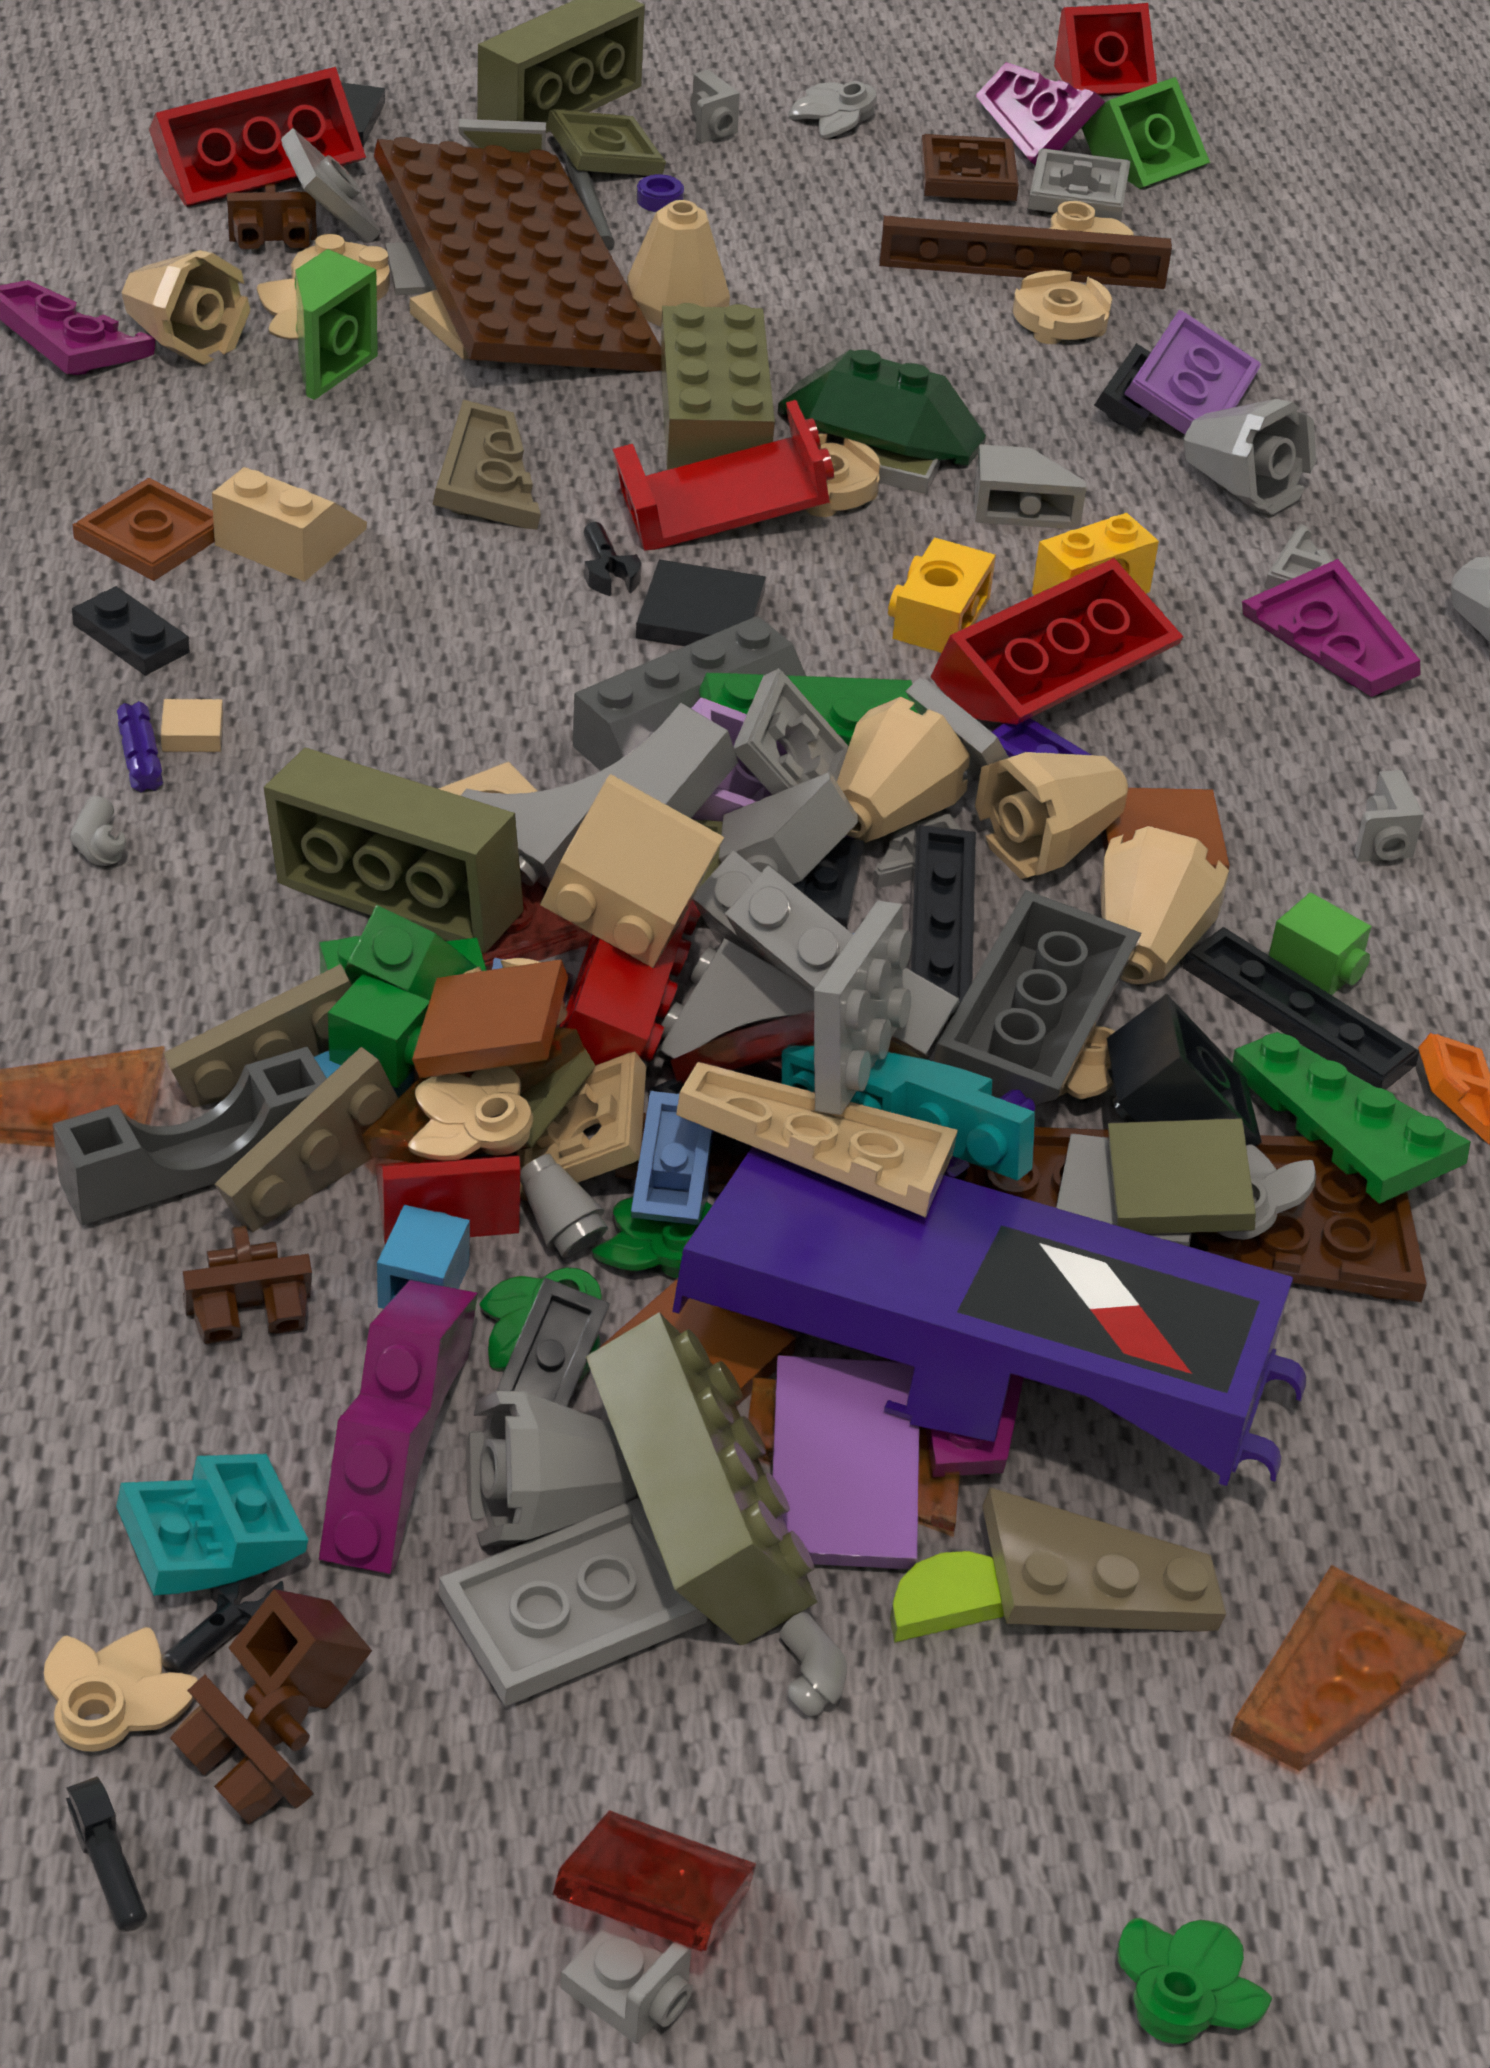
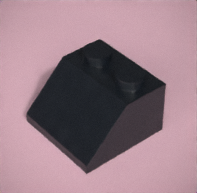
M1165 994L1106 1038L1111 1061L1107 1071L1115 1084L1117 1095L1113 1099V1104L1125 1123L1242 1119L1246 1145L1256 1147L1262 1143L1246 1077L1168 994Z

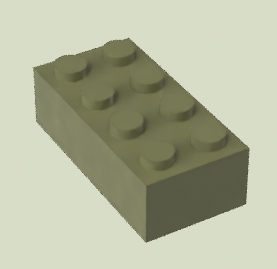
M573 0L479 43L477 120L546 122L547 124L550 110L591 112L640 88L642 84L645 5L636 0ZM546 125V133H548L550 130Z
M694 303L662 306L660 341L661 385L667 470L773 442L775 419L763 308H751L743 304H734L728 307H701Z
M304 747L263 787L277 882L284 886L369 915L372 914L375 906L378 905L436 933L447 941L477 937L481 952L483 953L490 949L524 911L514 812Z
M660 1312L587 1355V1362L674 1589L740 1646L751 1642L794 1615L816 1604L818 1601L806 1575L814 1570L812 1558L798 1535L794 1531L788 1532L782 1515L790 1511L788 1501L773 1476L768 1472L765 1474L758 1458L766 1454L765 1446L749 1419L745 1416L741 1417L735 1402L743 1398L739 1384L726 1364L719 1361L713 1365L696 1335L689 1329L680 1333Z

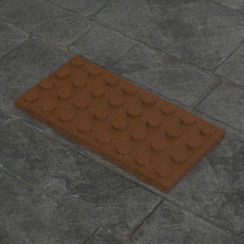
M397 137L394 140L377 139L374 158L470 360L648 372L661 371V346L636 300L632 298L629 287L556 155L540 149L531 150L529 153L509 151L504 147L489 145L484 149L464 147L453 141L430 144L419 143L408 137Z

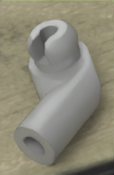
M92 796L87 799L71 830L70 841L90 863L96 866H110L121 859L122 851L126 848V838L122 831L116 838L109 834L113 828L109 823L114 814V807L110 801L101 796Z
M804 1611L791 1617L783 1625L779 1636L802 1663L800 1670L803 1674L789 1684L788 1696L807 1716H817L823 1711L829 1701L835 1704L842 1696L848 1665L841 1650L815 1620Z

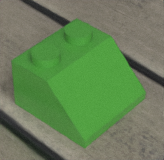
M1176 77L1106 101L1081 127L1092 155L1130 161L1127 181L1139 189L1210 163Z
M326 249L295 270L298 358L306 396L313 400H316L378 356L376 269L329 249Z

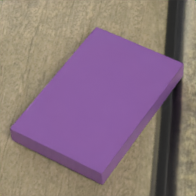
M1179 310L1124 395L1185 435L1192 421L1200 416L1236 407L1262 364L1184 311Z
M778 1356L772 1476L782 1489L790 1507V1511L782 1515L788 1532L794 1531L807 1548L813 1564L911 1569L916 1564L919 1426L910 1425L911 1420L884 1412V1407L888 1400L907 1406L914 1366L893 1361Z

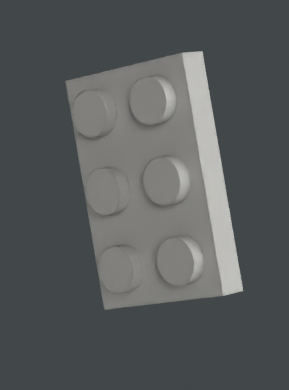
M877 900L814 989L815 1111L842 1115L856 1091L862 1092L866 1088L870 1070L877 1059H884L886 1057L891 1037L897 1028H904L907 1024L911 1008V993L909 989L903 988V970L906 968L910 957L911 933L909 930H903V904Z
M638 1498L439 1577V1597L505 1707L707 1623V1617L674 1589L643 1505Z

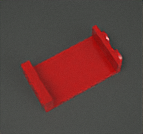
M796 400L787 402L786 407L791 437L645 476L633 443L614 448L613 454L620 489L644 551L663 548L830 503L827 481L835 478L834 469L828 449H821L819 433L814 419L805 420Z

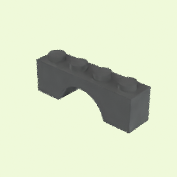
M304 1047L245 1065L237 1084L221 1103L202 1116L185 1123L171 1126L145 1125L127 1116L118 1104L53 1123L59 1182L81 1225L214 1184L327 1078L309 1048Z

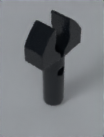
M594 521L588 523L583 533L595 560L585 561L584 578L588 586L599 593L611 596L612 579L609 573H613L614 576L625 581L628 592L632 593L641 581L642 563L638 555L618 556L604 526Z
M263 1573L210 1588L211 1599L217 1603L216 1611L163 1654L161 1661L167 1673H189L231 1636L241 1632L273 1589L284 1591L283 1581L278 1582L262 1599L258 1601H245L240 1605L239 1603L244 1597L253 1593L263 1584Z
M98 1776L66 1787L69 1794L66 1801L76 1836L83 1853L88 1852L115 1925L120 1930H129L141 1925L147 1917V1912L128 1862L122 1853V1846L116 1833V1814L107 1791Z

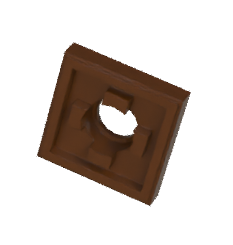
M922 135L920 150L924 196L1017 201L1019 184L1013 140L1010 138Z

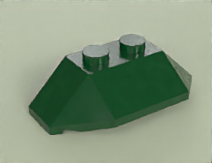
M848 350L798 381L778 402L777 412L788 415L786 403L796 400L805 420L813 418L818 431L906 456L930 460L950 459L955 464L968 466L978 454L979 444L984 445L986 441V434L946 376L929 372L927 367L920 364H900L882 359L878 353L870 350Z

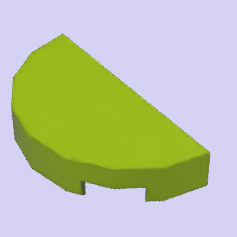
M971 1551L944 1552L916 1563L899 1581L892 1603L890 1621L894 1643L1005 1617L993 1557Z

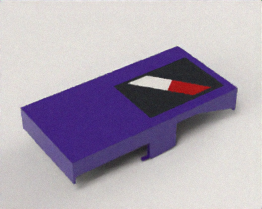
M753 1146L683 1248L672 1311L679 1314L690 1298L914 1366L907 1406L888 1400L884 1407V1412L911 1420L910 1425L995 1442L1011 1374L1084 1395L1220 1476L1218 1484L1224 1486L1228 1485L1232 1472L1236 1473L1238 1464L1247 1459L1262 1462L1270 1472V1480L1276 1482L1281 1466L1279 1448L1271 1440L1251 1434L1249 1431L1267 1382L1277 1379L1289 1383L1294 1388L1296 1400L1301 1401L1306 1387V1375L1299 1363L1275 1355L1277 1349H1274L1293 1281L1291 1276L945 1175L941 1180L926 1217Z

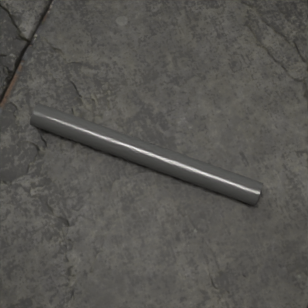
M561 147V153L573 186L608 251L613 249L615 242L589 172L577 170Z

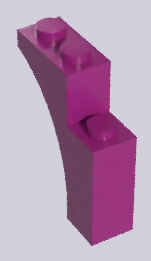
M409 1280L370 1323L360 1394L337 1422L318 1560L391 1574L396 1567L412 1497L429 1439L449 1388L469 1356L477 1292Z

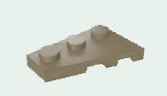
M463 400L438 479L433 505L450 509L452 512L461 515L470 514L521 528L538 529L541 513L538 502H533L532 499L533 483L530 472H525L523 465L524 449L514 412Z
M340 964L164 1052L173 1075L193 1108L223 1101L237 1084L245 1065L304 1047L309 1048L313 1057L328 1051V1011L352 985Z
M360 1047L215 1183V1186L234 1217L253 1233L415 1133V1130L380 1061Z
M991 1487L989 1488L982 1507L1006 1624L1199 1632L1219 1630L1226 1616V1611L1211 1555Z

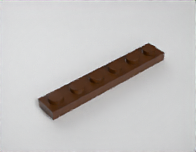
M884 215L879 266L1026 278L1031 274L1043 271L1072 272L1071 281L1086 283L1087 277L1101 284L1165 289L1172 242L1171 238Z

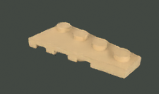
M697 1062L680 1091L676 1112L677 1116L705 1128L724 1134L926 1217L953 1155L958 1132L956 1129L849 1102L842 1115L815 1111V1092Z

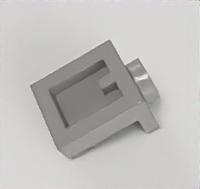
M709 69L693 74V94L690 99L692 114L696 117L695 139L701 144L738 133L740 93Z
M1402 770L1379 772L1374 796H1370L1367 800L1366 812L1363 814L1354 851L1358 862L1390 861L1413 858L1424 814Z
M612 1917L561 1972L560 1988L637 2045L656 2023L662 2027L670 2025L686 2006L693 1989L692 1984L689 1983L691 1948L677 1939L662 1953L619 1920Z

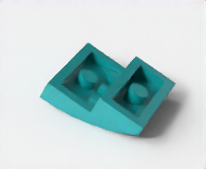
M267 1454L197 1456L192 1480L121 1482L116 1508L153 1596L185 1593L233 1583L282 1565L306 1552L309 1539Z

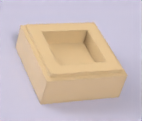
M164 699L161 726L162 752H221L223 728L222 699Z

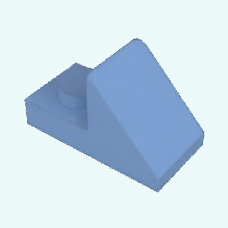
M650 1091L631 1217L699 1225L709 1192L708 1168L714 1130L676 1115L679 1094Z

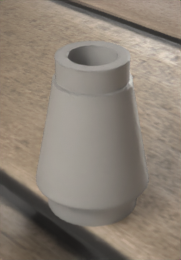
M545 1154L534 1159L520 1170V1182L523 1185L524 1193L548 1248L556 1247L563 1258H569L591 1246L606 1233L608 1227L601 1218L604 1209L560 1164L555 1162L551 1154Z

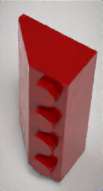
M336 67L156 112L149 128L163 173L186 207L227 197V193H242L265 187L266 184H276L298 178L281 144V139L292 128L325 157L328 155L333 157L342 166L366 159Z
M1112 558L950 635L930 677L947 697L973 718L1017 725L1180 644L1184 636L1119 562Z
M693 900L681 924L653 968L595 935H591L566 1005L567 1017L559 1025L550 1053L585 1048L595 1066L632 1052H636L644 1061H651L664 1031V1026L654 1022L656 1016L662 1019L665 1018L678 987V983L668 980L669 975L678 977L692 943L683 939L682 935L684 933L691 936L701 915Z

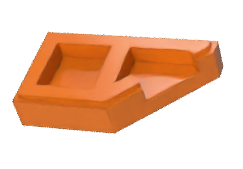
M1430 1033L1418 1049L1431 1091L1490 1145V1072L1482 1049Z

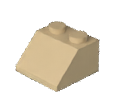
M243 467L212 492L215 546L304 582L367 529V521L335 502L246 467Z
M610 774L563 855L540 905L653 968L681 924L724 837Z

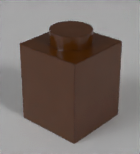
M273 1589L228 1647L266 1696L282 1686L293 1685L307 1697L310 1707L326 1709L331 1705L372 1652L371 1648L331 1600Z

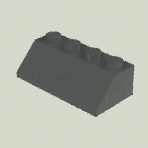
M755 616L574 693L573 747L600 771L613 765L647 740L680 703L692 708L700 699L699 688L707 672L766 675L779 668L785 675L806 676L793 644L759 616Z
M1025 890L938 1041L934 1062L961 1068L993 1079L992 1096L1000 1098L1012 1089H1017L1026 1098H1032L1035 1106L1056 1100L1131 959L1142 933Z

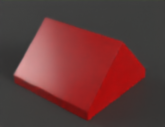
M1148 3L1064 7L1061 10L1054 67L1062 81L1082 91L1084 88L1094 91L1099 96L1128 94L1156 84L1157 76Z
M486 1155L448 1161L434 1159L375 1164L384 1244H386L404 1205L442 1212L450 1216L470 1220V1237L519 1233L521 1169L520 1156Z

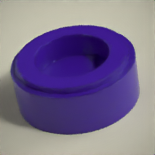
M649 175L641 179L637 184V203L642 208L652 212H657L673 201L684 199L683 184L678 179L669 175Z

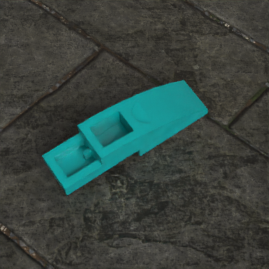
M788 1046L782 1051V1084L815 1092L814 1046ZM887 1052L884 1059H877L871 1068L864 1091H856L850 1101L956 1129L958 1132L952 1156L1016 1181L1032 1170L1035 1112L992 1096L993 1079L950 1065Z

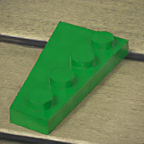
M707 672L699 688L700 698L702 697L747 714L764 674ZM786 675L848 746L857 722L870 709L899 697L911 701L905 691L912 685V680ZM914 705L909 709L918 713Z

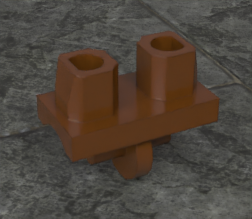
M266 184L265 192L227 193L229 242H237L241 249H258L264 244V241H284L290 248H307L311 240H316V200L307 192H276L275 184Z
M246 1226L232 1227V1248L207 1251L208 1268L183 1271L186 1316L194 1315L204 1344L230 1341L240 1337L241 1327L238 1308L264 1305L268 1333L277 1334L305 1329L306 1300L310 1298L312 1282L309 1253L278 1258L276 1242L250 1245Z
M205 1674L187 1690L200 1706L184 1720L170 1739L203 1775L211 1770L236 1745L246 1757L214 1787L248 1824L272 1808L283 1796L296 1809L314 1794L294 1772L292 1767L273 1748L284 1742L292 1751H298L309 1741L310 1734L301 1726L307 1715L309 1702L307 1697L297 1687L293 1685L282 1686L266 1696L257 1684L253 1685L244 1697L245 1701L253 1709L247 1719Z

